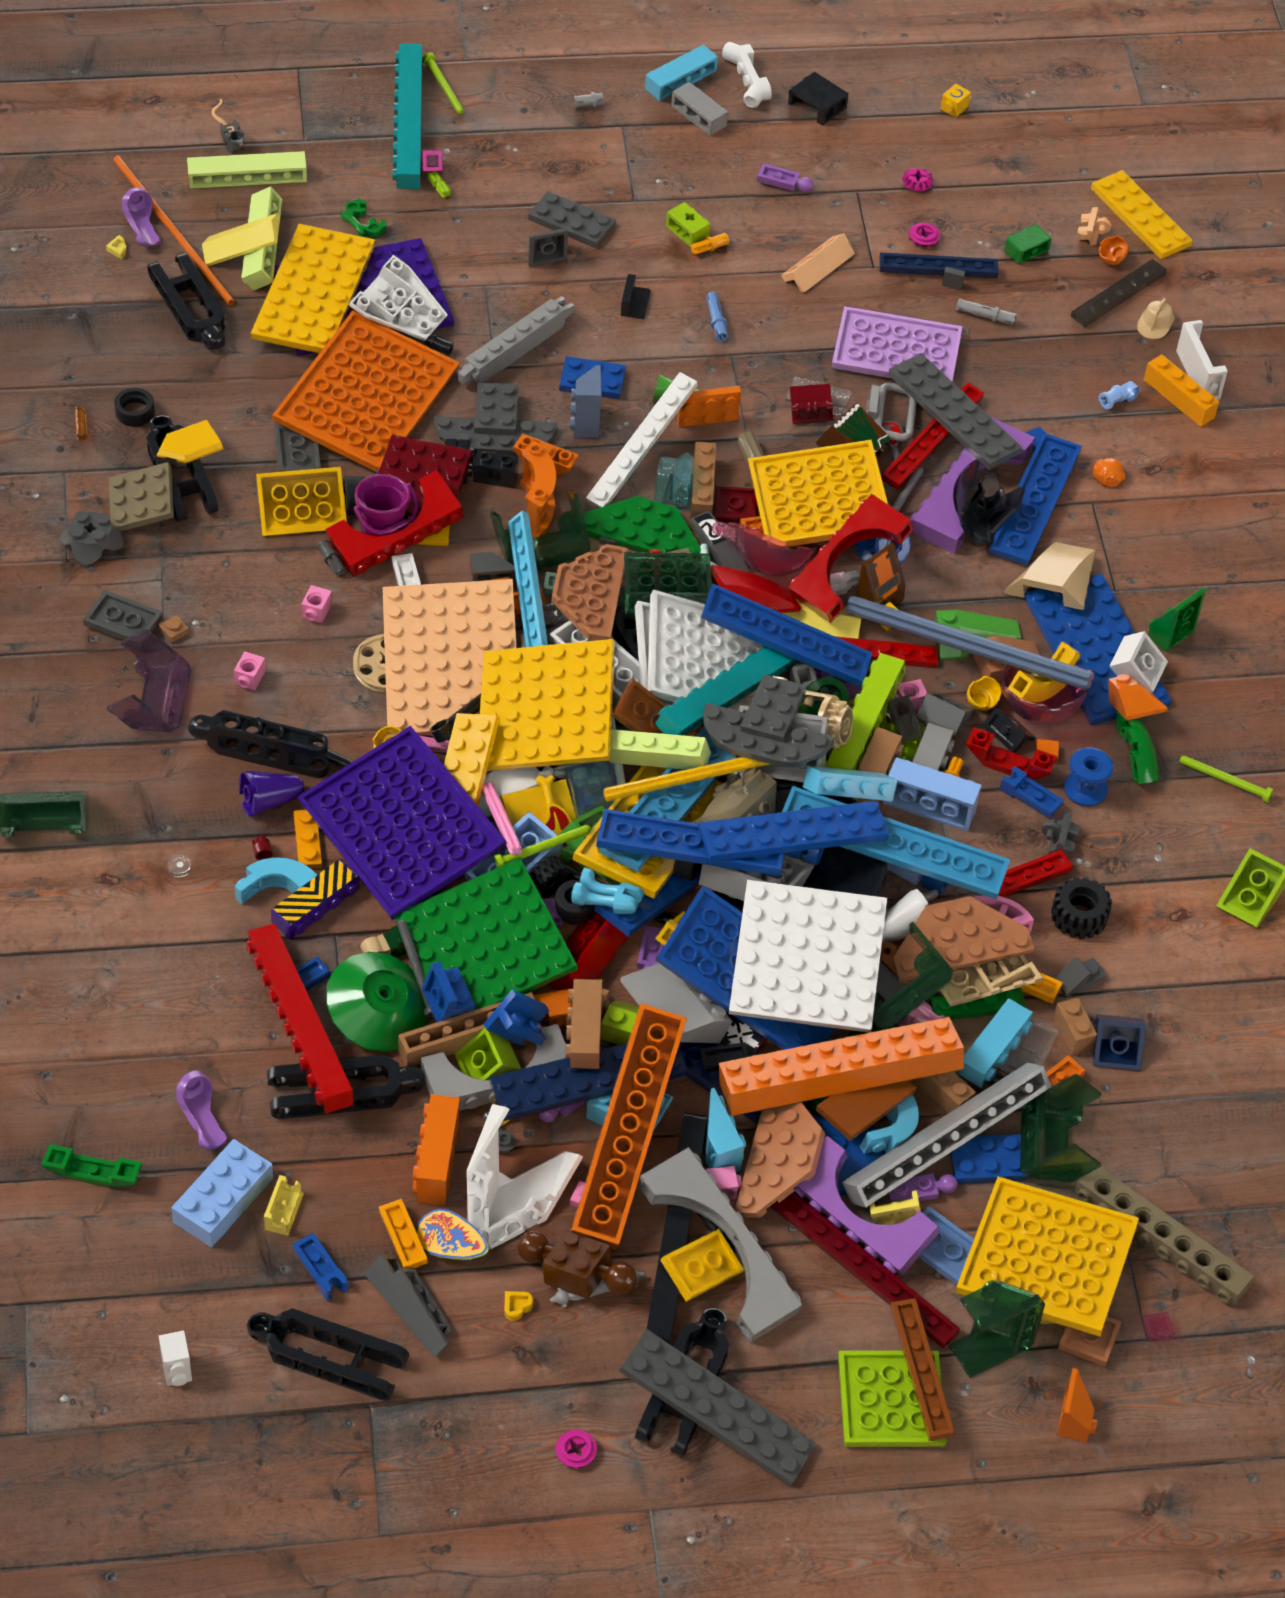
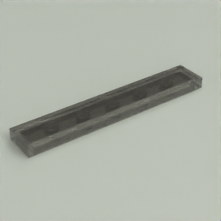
M1151 259L1071 311V317L1086 327L1166 275L1167 269L1154 259Z

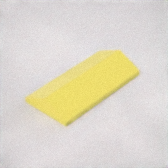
M279 213L209 236L202 243L205 264L209 267L277 244Z
M798 600L796 601L801 606L800 612L782 613L832 636L857 639L859 636L862 618L847 614V606H844L845 608L832 623L826 621Z

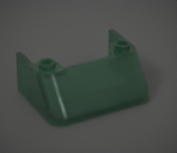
M566 489L571 510L563 512L559 516V531L532 539L537 571L575 560L576 557L590 552L591 544L577 492L572 489ZM491 511L490 516L504 559L514 565L509 529L504 530L500 515Z
M89 791L0 794L1 837L15 836L17 831L66 829L70 830V834H82L89 827Z
M914 922L909 924V934L923 949L914 960V967L919 976L884 1003L875 996L872 1024L880 1030L894 1027L946 987L952 980L953 973L951 967Z
M1074 1074L1047 1089L1023 1106L1020 1170L1023 1174L1033 1179L1071 1183L1101 1167V1163L1077 1144L1068 1147V1129L1081 1122L1083 1106L1100 1098L1101 1092L1079 1075Z
M991 1280L981 1289L960 1299L974 1320L973 1328L969 1335L950 1343L949 1348L969 1378L1026 1351L1033 1345L1045 1308V1302L1036 1293L1003 1281Z

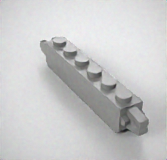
M563 296L555 301L553 299L548 300L466 357L465 365L458 372V381L463 385L472 380L485 383L562 329L565 319L574 312L575 305L570 303L564 306L566 299Z

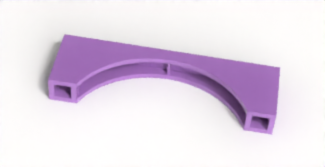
M992 418L1022 446L1021 454L1002 464H1023L1032 452L1035 437ZM966 448L962 450L959 460L952 463L948 474L942 476L938 487L935 486L932 489L928 500H923L920 510L917 513L914 512L910 519L914 528L911 534L952 554H955L962 545L966 534L961 527L959 516L955 510L953 495L963 473L975 460H978ZM980 462V464H979V469H978V470L983 469V468H986V467Z

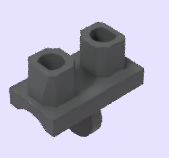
M1066 812L1062 820L1056 821L1051 819L1050 822H1045L1042 825V833L1046 835L1047 840H1051L1048 854L1061 849L1067 856L1073 852L1076 843L1067 839V837L1074 839L1079 832L1080 826L1071 821L1072 814Z

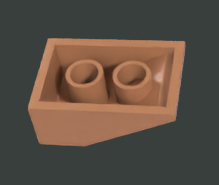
M1002 636L987 637L988 639L1040 655L1034 641ZM973 654L982 677L994 678L1001 686L1011 684L1019 670L1033 674Z

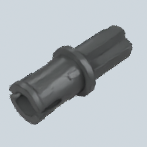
M329 540L320 541L317 548L324 556V562L331 567L335 575L338 577L346 573V568L340 560V554L334 550Z

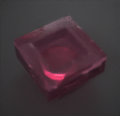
M1168 1312L1143 1315L1142 1322L1149 1342L1173 1338L1174 1331Z

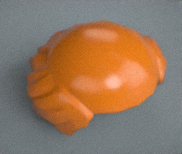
M1118 235L1106 237L1100 243L1099 256L1105 263L1117 265L1127 257L1129 248L1124 239Z
M1114 458L1098 460L1093 467V478L1107 487L1118 486L1126 477L1123 465Z

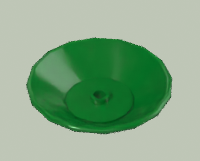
M365 952L350 956L335 968L327 983L326 1005L333 1024L348 1040L366 1050L380 1052L398 1050V1035L424 1027L429 1019L424 1014L426 1006L413 970L408 964L389 954ZM380 993H384L386 998L382 997Z

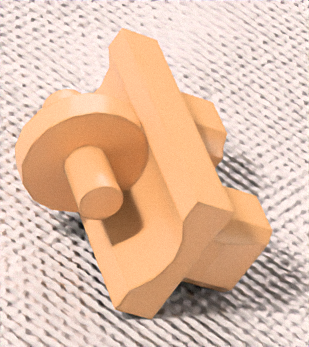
M1092 207L1090 214H1082V227L1078 228L1079 240H1089L1090 246L1097 244L1099 234L1108 233L1111 230V222L1106 217H1098V207Z

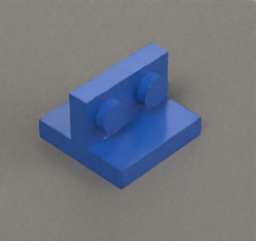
M441 962L432 963L422 991L436 1022L449 1019L453 1015L473 1011L475 1004L458 967L444 970Z
M512 989L483 1025L486 1030L521 1045L527 1039L541 1046L546 1037L541 1031L542 1026L539 1022L550 1010L545 1004Z

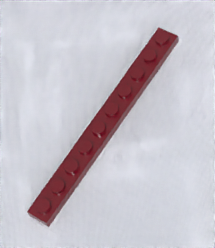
M794 1192L780 1203L776 1201L770 1206L890 1306L891 1302L916 1298L926 1335L942 1349L959 1334L960 1328Z

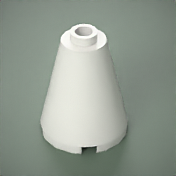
M918 889L911 890L885 913L882 943L887 941L894 942L907 937L920 914L928 905V902Z

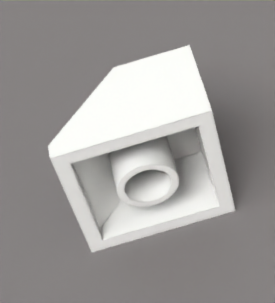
M1143 631L1124 636L1110 664V668L1117 676L1129 674L1153 692L1168 661L1146 632Z

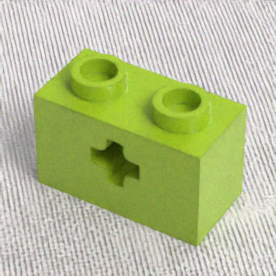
M684 202L667 211L666 227L688 246L705 240L709 236L710 223L687 203Z

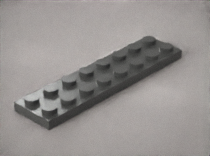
M922 353L889 369V376L988 470L1022 453V446Z
M648 1329L645 1330L619 1372L788 1486L792 1485L817 1444Z

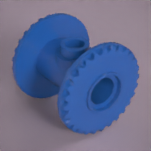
M908 536L899 545L891 540L873 538L855 543V548L858 556L863 561H866L892 542L895 544L901 564L909 555L911 540L910 536Z
M1085 747L1077 750L1070 758L1069 767L1071 773L1064 782L1065 793L1070 800L1078 805H1097L1107 796L1108 785L1106 781L1113 773V761L1108 754L1100 749Z

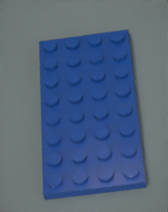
M1103 574L1090 576L1084 610L1064 606L1063 593L1040 588L1026 591L1024 600L1053 655L1063 641L1081 654L1074 666L1094 672L1089 690H1083L1070 685L1089 724L1095 725L1115 720L1116 709L1109 703L1108 679L1115 678L1117 675L1110 668V664L1124 636L1135 633ZM1159 679L1152 693L1168 707L1171 704V699Z
M702 886L655 961L729 1012L743 913L705 886ZM734 1015L781 1049L786 1045L796 1048L828 1041L835 1029Z

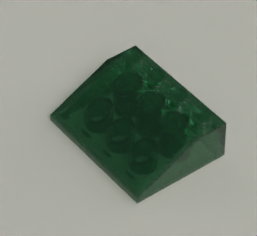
M624 552V614L635 615L637 601L650 603V595L653 590L705 604L712 586L710 553Z

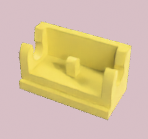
M279 1175L264 1215V1224L267 1231L289 1236L304 1192H301V1184L298 1181L295 1182L294 1186H291L287 1183L288 1180L285 1176Z
M917 1190L912 1191L913 1199L882 1205H875L874 1202L870 1204L873 1223L879 1225L898 1224L910 1219L918 1211H921Z

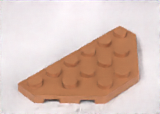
M605 544L592 554L587 552L576 557L574 562L558 565L551 602L588 640L611 639L627 548Z
M969 896L927 905L893 957V964L898 981L902 982L1033 953L1034 946L1027 927Z
M801 1102L761 1110L735 1207V1212H739L743 1218L762 1217L767 1213L766 1209L776 1201L780 1203L795 1191L793 1188L803 1180L808 1181L815 1176L825 1132Z

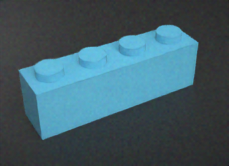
M703 44L646 74L645 90L658 101H661L671 96L672 91L688 82L693 84L716 72L718 56Z
M807 766L803 788L821 795L893 801L897 779L884 773Z
M1008 998L964 1055V1069L958 1070L957 1074L982 1088L986 1081L991 1082L997 1072L996 1068L999 1065L1003 1066L1005 1064L1009 1051L1011 1049L1015 1050L1021 1041L1020 1037L1022 1034L1027 1035L1033 1025L1030 1022L1033 1012Z

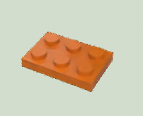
M740 386L693 391L677 413L678 427L738 420L741 400Z

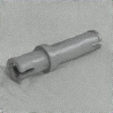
M959 298L956 306V311L991 319L994 323L998 321L1014 326L1017 313L1000 310V307L996 306L993 308Z

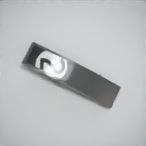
M710 511L690 518L702 544L708 545L709 556L712 555L718 566L749 572L733 542Z

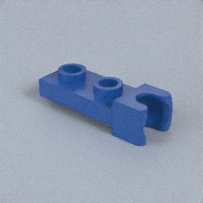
M1012 767L1010 778H1002L1000 784L1002 792L1010 797L1015 796L1048 818H1051L1063 805L1064 800L1028 778L1027 773L1017 767Z
M314 1233L292 1244L293 1251L317 1284L319 1291L326 1301H331L332 1299L330 1295L332 1287H338L344 1293L348 1291L349 1284L347 1278L333 1262Z

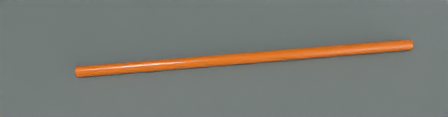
M115 156L113 159L114 163L134 188L140 187L145 189L120 156ZM152 198V210L225 302L229 306L233 305L235 300Z

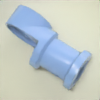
M1129 381L1122 386L1114 385L1110 391L1099 394V402L1106 410L1111 409L1113 404L1124 400L1131 402L1138 396L1140 387L1133 381Z

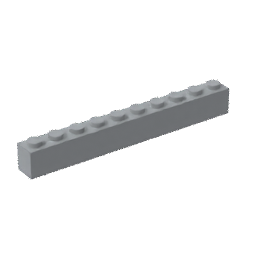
M1032 1063L1024 1064L844 1180L842 1184L850 1202L866 1208L1052 1087L1044 1067Z

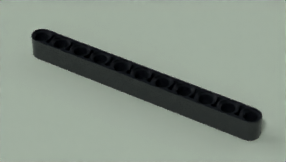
M684 1112L677 1154L689 1147L692 1153H696L701 1159L708 1116ZM669 1204L647 1329L668 1344L671 1342L679 1290L660 1259L687 1245L692 1210Z

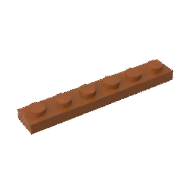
M916 1298L891 1302L890 1308L928 1440L933 1441L954 1437V1428Z

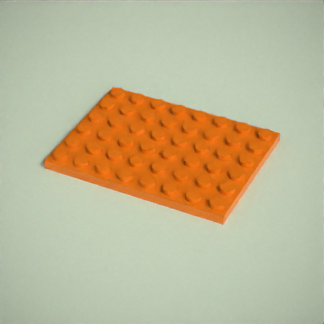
M352 310L273 413L272 420L377 472L382 464L391 435L407 438L411 435L459 369L460 363Z

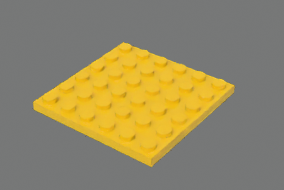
M872 440L748 458L767 550L831 540L834 532L841 529L846 523L847 518L854 514L861 502L871 494L888 504Z
M613 639L484 651L480 715H496L500 719L487 771L610 760L615 651Z
M997 1177L958 1281L956 1293L1101 1337L1139 1218Z

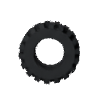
M1074 877L1073 881L1071 879L1065 880V884L1061 883L1058 890H1056L1051 909L1052 921H1055L1056 928H1061L1063 934H1070L1069 937L1074 938L1077 936L1079 939H1084L1087 936L1090 939L1094 937V934L1098 936L1107 925L1112 908V899H1110L1109 891H1105V886L1102 884L1098 885V881L1094 879L1090 881L1087 877L1083 879ZM1074 905L1087 907L1089 911L1078 910Z

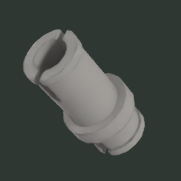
M591 92L589 95L574 96L575 108L592 106L593 108L596 105H604L602 92L597 94Z

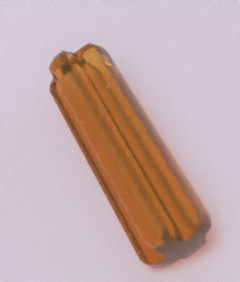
M76 406L74 408L76 439L78 441H85L88 438L86 408L84 406Z

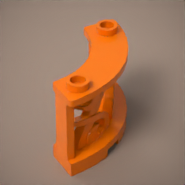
M533 441L522 450L523 478L520 480V486L527 492L525 500L528 501L527 513H529L532 537L540 541L549 531L555 514L553 492L556 485V469L549 453L537 441Z

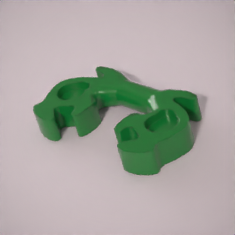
M358 198L355 201L347 202L345 205L346 212L341 210L342 220L350 223L361 237L366 235L371 238H378L387 231V224L383 219H381L380 223H377L376 218H371L368 220V225H363L354 217L361 218L366 215L367 203L362 199Z

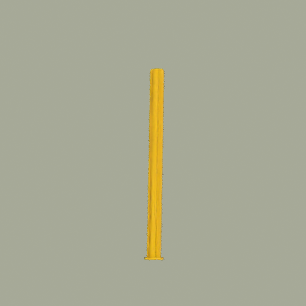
M740 757L604 789L603 793L605 800L611 801L769 764Z

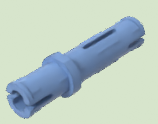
M714 291L709 292L706 295V301L712 319L711 327L715 331L716 340L724 342L729 337L726 329L727 321L723 317L718 294Z

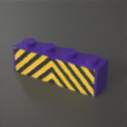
M342 859L337 860L272 908V924L275 923L276 927L289 939L302 934L309 925L319 921L325 913L335 909L341 901L357 892L359 889L358 875Z

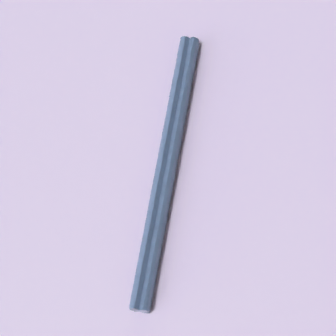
M851 596L848 600L847 614L1083 690H1089L1094 672L856 596Z

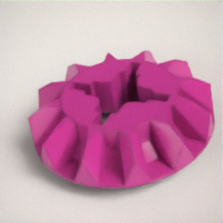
M919 167L917 169L910 168L909 171H905L902 178L903 184L913 191H925L933 184L932 173L927 172L926 169L921 170Z
M918 223L910 228L909 239L913 241V244H919L920 247L925 245L929 248L930 245L935 246L937 241L940 240V231L932 224Z
M570 1430L563 1433L557 1440L556 1454L558 1461L563 1462L565 1467L570 1466L577 1470L579 1467H587L592 1460L594 1461L597 1446L589 1433L582 1430ZM571 1443L576 1448L581 1447V1456L577 1455V1453L575 1452L572 1454L570 1453L572 1451Z

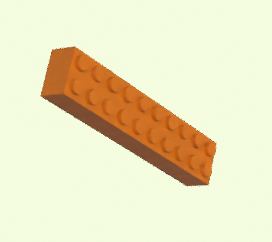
M643 1003L640 1004L570 1230L571 1232L608 1244L610 1249L614 1251L618 1248L687 1020V1017Z
M950 1017L721 1062L719 1063L720 1086L731 1115L734 1116L828 1097L834 1094L964 1069V1047Z

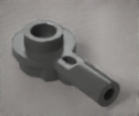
M490 1111L486 1112L483 1115L485 1121ZM499 1127V1153L507 1154L514 1149L516 1139L511 1132L504 1131Z

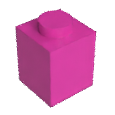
M422 150L423 171H443L442 150Z

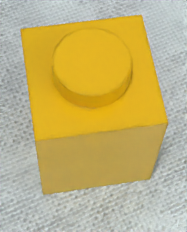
M958 84L953 85L942 95L940 109L956 118L969 107L971 92Z

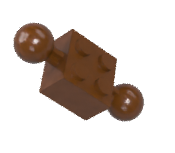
M568 1230L563 1233L554 1247L550 1246L547 1238L537 1231L527 1232L519 1239L518 1253L522 1259L530 1263H537L545 1258L542 1264L544 1283L547 1285L561 1288L564 1291L589 1299L602 1279L605 1280L610 1291L619 1295L629 1293L636 1285L637 1275L631 1265L623 1262L611 1265L610 1245Z

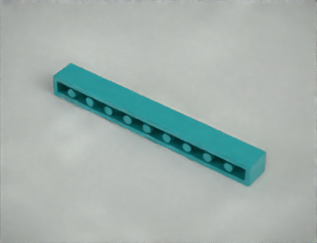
M399 44V51H395V63H399L395 64V76L399 77H395V88H398V90H395V101H398V103H394V114H398V116H394V127H398V129H394V141L397 142H393V154L397 155H393V167H397V169H393V181H397V189H420L422 44Z
M763 645L756 654L754 652L750 653L743 662L737 661L730 670L726 671L724 669L714 680L712 678L708 679L701 688L695 687L685 698L681 696L672 706L666 705L658 713L660 717L655 725L664 734L685 736L704 724L703 716L706 703L729 708L756 691L763 675L778 677L791 669L794 664L801 661Z

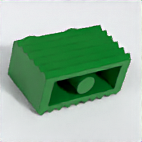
M1038 224L1032 227L1028 226L1023 231L1016 234L1013 233L1007 237L1005 252L1017 264H1020L1050 250L1052 238Z

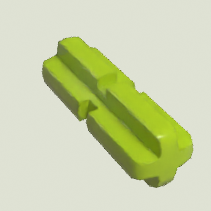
M429 172L428 180L443 198L449 197L451 189L438 172Z

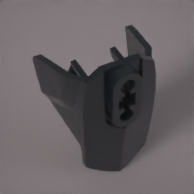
M975 460L963 473L957 486V510L961 527L970 541L977 545H989L994 542V532L1021 505L1025 489L1019 487L1005 494L1004 489L1001 487L993 496L985 497V490L982 485L985 477L981 476L977 480L980 461Z

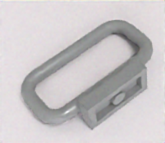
M884 383L881 386L872 385L867 399V414L891 438L890 440L905 442L912 438L917 401L899 384ZM886 391L902 393L909 397L906 432L903 434L888 431L882 427Z

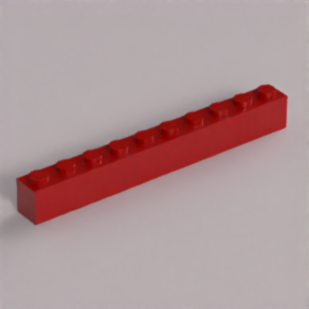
M275 923L249 930V940L246 941L247 951L249 955L253 954L255 969L261 971L260 976L263 986H268L269 999L272 1004H276L275 1009L278 1019H283L284 1032L287 1037L290 1036L292 1039L291 1046L294 1054L298 1053L300 1056L298 1058L302 1071L306 1070L307 1072L306 1078L309 1087H314L315 1089L314 1095L318 1106L322 1105L325 1113L353 1106V1090Z

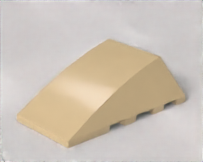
M1055 542L1004 590V594L1024 598L1025 592L1030 587L1063 593L1064 606L1084 610L1095 550Z
M1024 955L930 975L950 1007L1043 981V977L1033 962L1029 963Z

